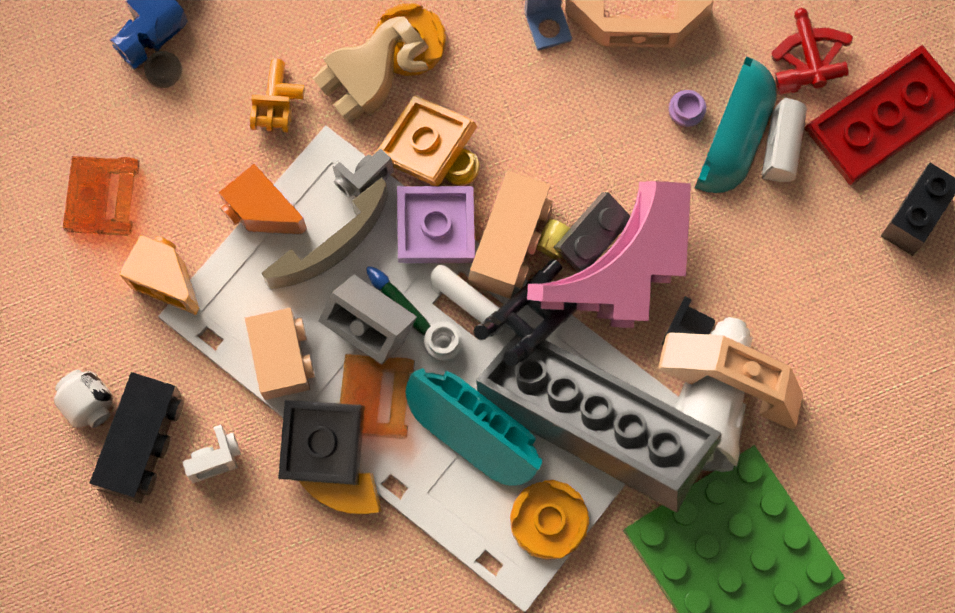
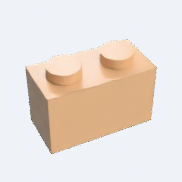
M291 307L246 317L245 322L259 390L264 400L310 390L308 379L315 377L310 354L303 356L300 342L307 340L302 317L295 319Z

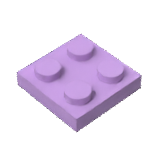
M397 186L398 263H473L475 258L473 186Z

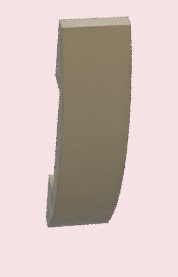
M382 177L352 200L354 213L357 216L301 260L291 249L265 269L261 274L266 285L270 289H277L310 280L334 267L354 251L373 229L385 207L388 190L387 184Z

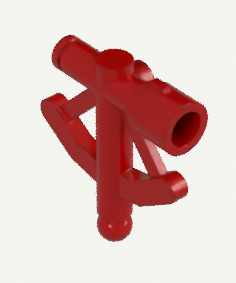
M798 8L794 12L798 33L788 36L772 51L773 61L779 62L784 59L796 67L795 70L791 69L775 73L779 95L790 92L796 93L802 86L812 84L813 88H822L827 85V80L849 76L846 61L831 64L842 46L847 47L852 44V35L832 28H812L810 18H808V11L805 8ZM816 41L835 43L823 61H821ZM802 45L807 64L789 52L793 48Z

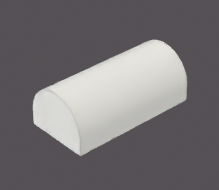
M784 98L773 109L762 179L777 182H790L796 179L807 106L804 103Z

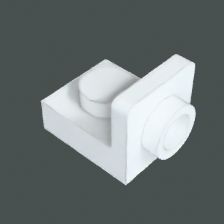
M222 425L215 426L214 430L220 449L214 450L213 447L202 448L193 452L191 459L182 461L186 475L192 483L238 468L235 456L241 455L233 432L227 434Z

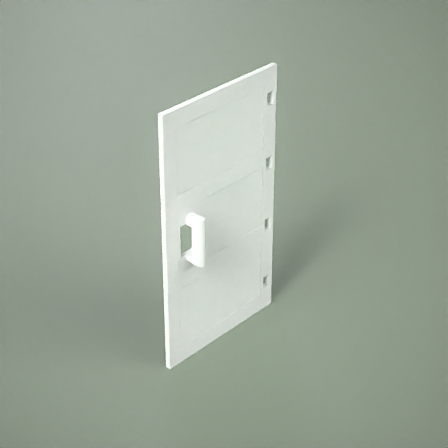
M325 125L274 184L304 218L307 230L303 234L249 232L239 223L190 279L200 308L197 314L194 315L168 304L158 317L282 418L285 400L364 405L359 473H373L377 493L381 498L525 613L571 554L562 559L543 560L530 556L519 547L511 533L510 514L515 499L524 488L537 482L556 480L566 483L580 493L585 502L589 515L588 533L626 484L533 432L531 433L536 438L533 445L537 450L539 458L543 460L540 469L525 484L516 486L501 484L485 475L416 420L409 409L406 399V385L413 372L425 368L426 373H435L443 376L445 371H449L477 390L476 379L515 336V333L504 325L494 336L488 337L485 340H479L433 305L443 293L480 323L500 309L458 276L460 272H463L469 277L472 263H398L397 186L404 185L391 175L385 180L388 198L378 221L366 238L345 259L324 273L296 285L277 289H270L266 285L261 273L292 249L302 260L357 216L352 205V200L356 197L354 195L347 197L337 188L334 183L336 178L332 166L339 161L354 174L356 166L365 155ZM475 240V255H476L477 250H478V247H479V245H480L476 240ZM371 266L384 272L388 276L390 283L401 291L427 319L431 326L438 322L454 324L462 334L463 345L459 354L453 359L446 361L434 359L425 349V336L412 327L404 344L389 359L380 364L321 324L318 320L331 293L352 275H356L374 287L366 271V268ZM525 279L523 287L527 284L528 280ZM515 287L514 290H513V293H512L511 298H512L517 292H519V291L521 290V288ZM487 291L503 304L510 300L504 296ZM527 305L517 313L519 317L534 329L544 320ZM291 307L295 319L301 317L303 319L307 340L300 342L303 356L310 354L315 377L308 379L310 390L264 400L259 390L245 318ZM573 315L546 339L675 408L679 398L676 394ZM207 328L223 340L216 351L199 338ZM441 336L437 339L436 344L440 348H446L451 344V340L446 336ZM390 475L408 488L402 495L401 500L382 485ZM485 551L503 565L498 571L497 576L493 575L476 561Z

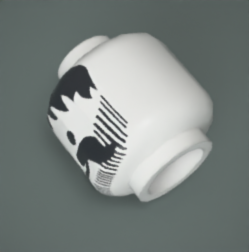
M74 370L57 383L54 403L73 427L82 428L89 425L91 428H96L110 417L111 413L108 409L113 403V395L96 373Z

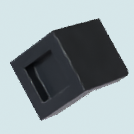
M685 296L666 335L669 333L709 335L715 320L689 307L692 299ZM665 335V337H664V339H663V342H662V344H661V345H663V346H664V342H665L666 335Z

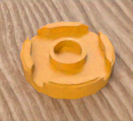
M414 3L400 4L387 10L380 17L377 26L375 25L373 34L387 20L404 16L428 45V48L413 60L425 62L428 69L420 72L404 71L397 62V55L405 43L398 42L394 50L393 73L403 76L421 75L433 69L442 59L446 47L445 27L438 15L433 11L430 12L427 9H423L421 5Z
M556 480L537 482L524 488L515 499L510 514L511 533L519 547L530 556L543 560L562 559L574 552L586 537L589 526L587 507L580 493L570 485Z

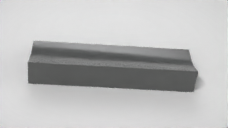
M515 334L476 379L478 392L529 431L676 513L679 511L701 470L721 443L722 433L547 340H544L523 362L509 366L504 360V354L521 340Z

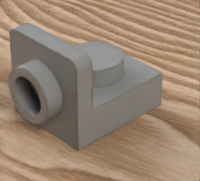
M381 148L373 156L370 154L365 156L356 166L354 174L339 161L332 166L336 178L334 183L347 197L352 195L355 197L359 196L381 177L385 181L394 172L391 157Z

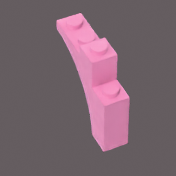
M639 182V190L630 219L613 246L594 264L571 277L543 284H528L527 300L541 301V309L564 310V302L577 303L576 310L597 311V318L611 319V327L634 328V321H649L651 282L671 283V276H686L691 183Z

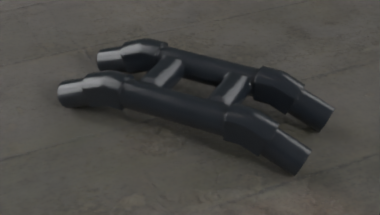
M551 259L499 310L492 313L474 328V335L479 340H485L488 337L494 336L504 325L521 338L513 348L504 354V360L509 366H514L527 359L544 340L577 311V303L564 302V310L541 309V301L527 300L528 284L551 282L563 269L562 265L555 259ZM526 305L544 319L535 329L517 315Z

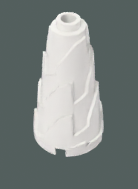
M725 318L724 321L718 322L715 330L711 331L710 335H723L751 348L752 337H750V330L746 328V323L740 319ZM708 375L692 385L685 382L675 408L722 433L721 443L702 470L711 472L715 470L720 472L731 471L734 465L737 466L740 456L739 442L746 404L743 403L745 392Z

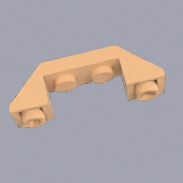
M565 0V12L600 46L674 48L710 16L715 0H676L674 19H669L663 15H653L647 19L632 18L625 14L604 18V0Z
M669 333L666 335L658 370L691 385L708 375L761 399L760 416L791 430L796 428L803 392L791 366L723 335Z

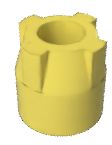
M549 219L541 232L537 250L552 259L557 260L561 258L560 253L553 247L569 231L570 227L557 220Z

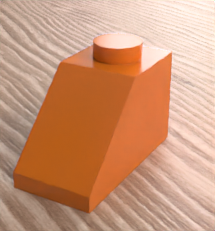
M255 164L251 165L219 192L224 203L220 209L234 226L240 222L249 232L303 234L307 230L301 214Z

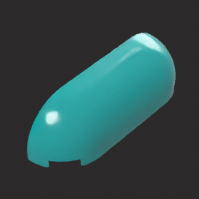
M747 56L745 58L695 185L696 189L709 193L727 192L740 185L749 173L777 97L776 83L771 72L761 62Z
M422 368L411 374L406 385V399L413 416L424 428L496 482L516 486L527 483L535 476L543 460L539 458L537 450L533 445L536 438L527 428L460 377L449 371H445L442 376L435 373H426L425 368Z

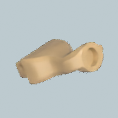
M404 16L387 20L379 26L366 43L360 46L336 49L323 58L326 65L313 77V80L327 96L342 84L344 85L348 93L333 105L346 121L350 122L364 112L371 115L387 99L392 86L394 50L398 42L405 43L397 55V62L404 71L420 72L428 69L425 62L413 60L424 52L428 45Z

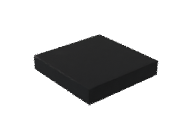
M285 400L278 479L358 485L365 406Z

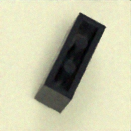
M133 372L130 373L89 482L90 485L97 490L140 504L143 501L144 495L149 496L157 478V474L153 472L158 457L164 458L169 447L170 436L167 435L171 422H176L179 419L183 408L184 400L180 399L181 393L175 385Z

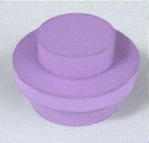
M693 90L679 91L670 100L668 108L670 117L681 126L690 127L697 125L704 118L706 103L703 97Z

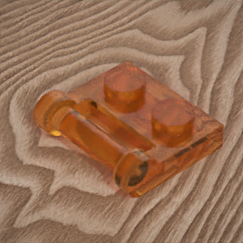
M72 156L63 229L66 232L131 235L133 222L129 218L134 176L139 173L140 161L131 157L113 159ZM111 174H119L114 218L108 220L105 218Z
M345 354L340 404L365 406L363 436L407 438L408 425H405L407 406L406 385L410 374L414 372L415 360L395 357L389 358L383 364H380L370 356ZM383 373H394L389 423H378Z

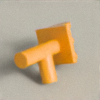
M282 59L271 60L266 95H252L250 130H257V127H266L267 131H273V128H282L283 132H289L290 122H292L290 99L304 100L305 85L283 84L285 61Z

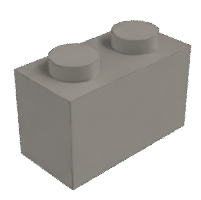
M352 275L331 293L318 321L380 364H383L404 344L417 316L356 275Z

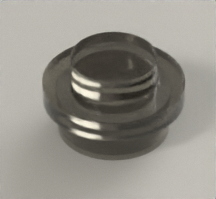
M159 51L153 53L147 59L144 72L147 80L152 85L159 88H167L177 83L180 79L182 65L174 54Z

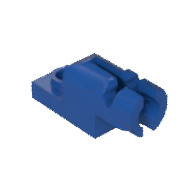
M126 0L135 20L129 19L110 41L113 43L114 49L133 70L148 60L144 50L145 47L153 48L155 52L159 51L161 46L180 32L187 24L188 20L184 9L176 0Z

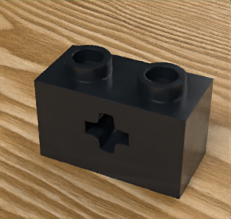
M930 162L910 189L881 234V237L913 256L925 243L955 196V177Z

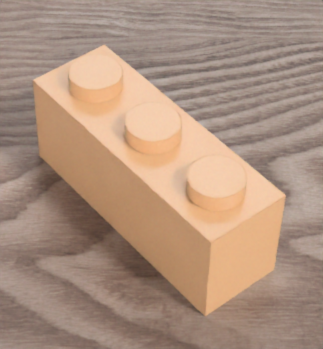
M507 170L469 272L467 282L469 285L511 299L515 287L522 289L529 270L528 266L523 265L527 253L535 254L541 237V233L535 232L538 221H547L553 204L552 200L547 199L550 189L549 184Z

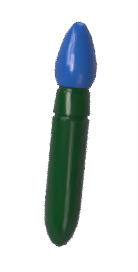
M368 266L366 271L372 285L417 316L412 327L425 336L426 331L431 327L427 319L397 287L390 283L388 276L375 267Z

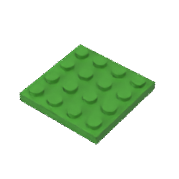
M755 445L740 454L737 466L734 465L733 470L726 472L715 470L693 484L677 513L661 505L623 530L677 613H793L845 579V576Z

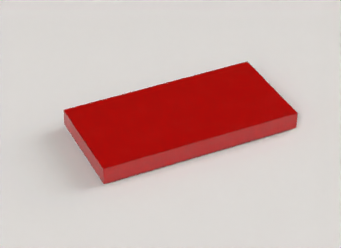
M921 45L806 125L805 130L847 183L852 186L955 113V83L927 49Z

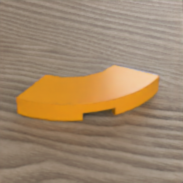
M359 473L358 485L299 481L312 497L335 510L352 514H371L382 511L373 473Z

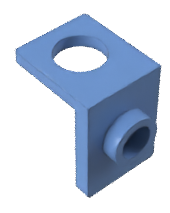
M525 0L524 13L538 51L572 41V36L561 7L562 0ZM545 20H553L558 23L560 32L555 37L547 38L541 35L538 27Z

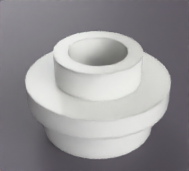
M435 323L425 333V349L434 359L440 361L453 359L462 349V334L452 323ZM441 336H446L451 340V344L446 348H440L436 344L437 339Z

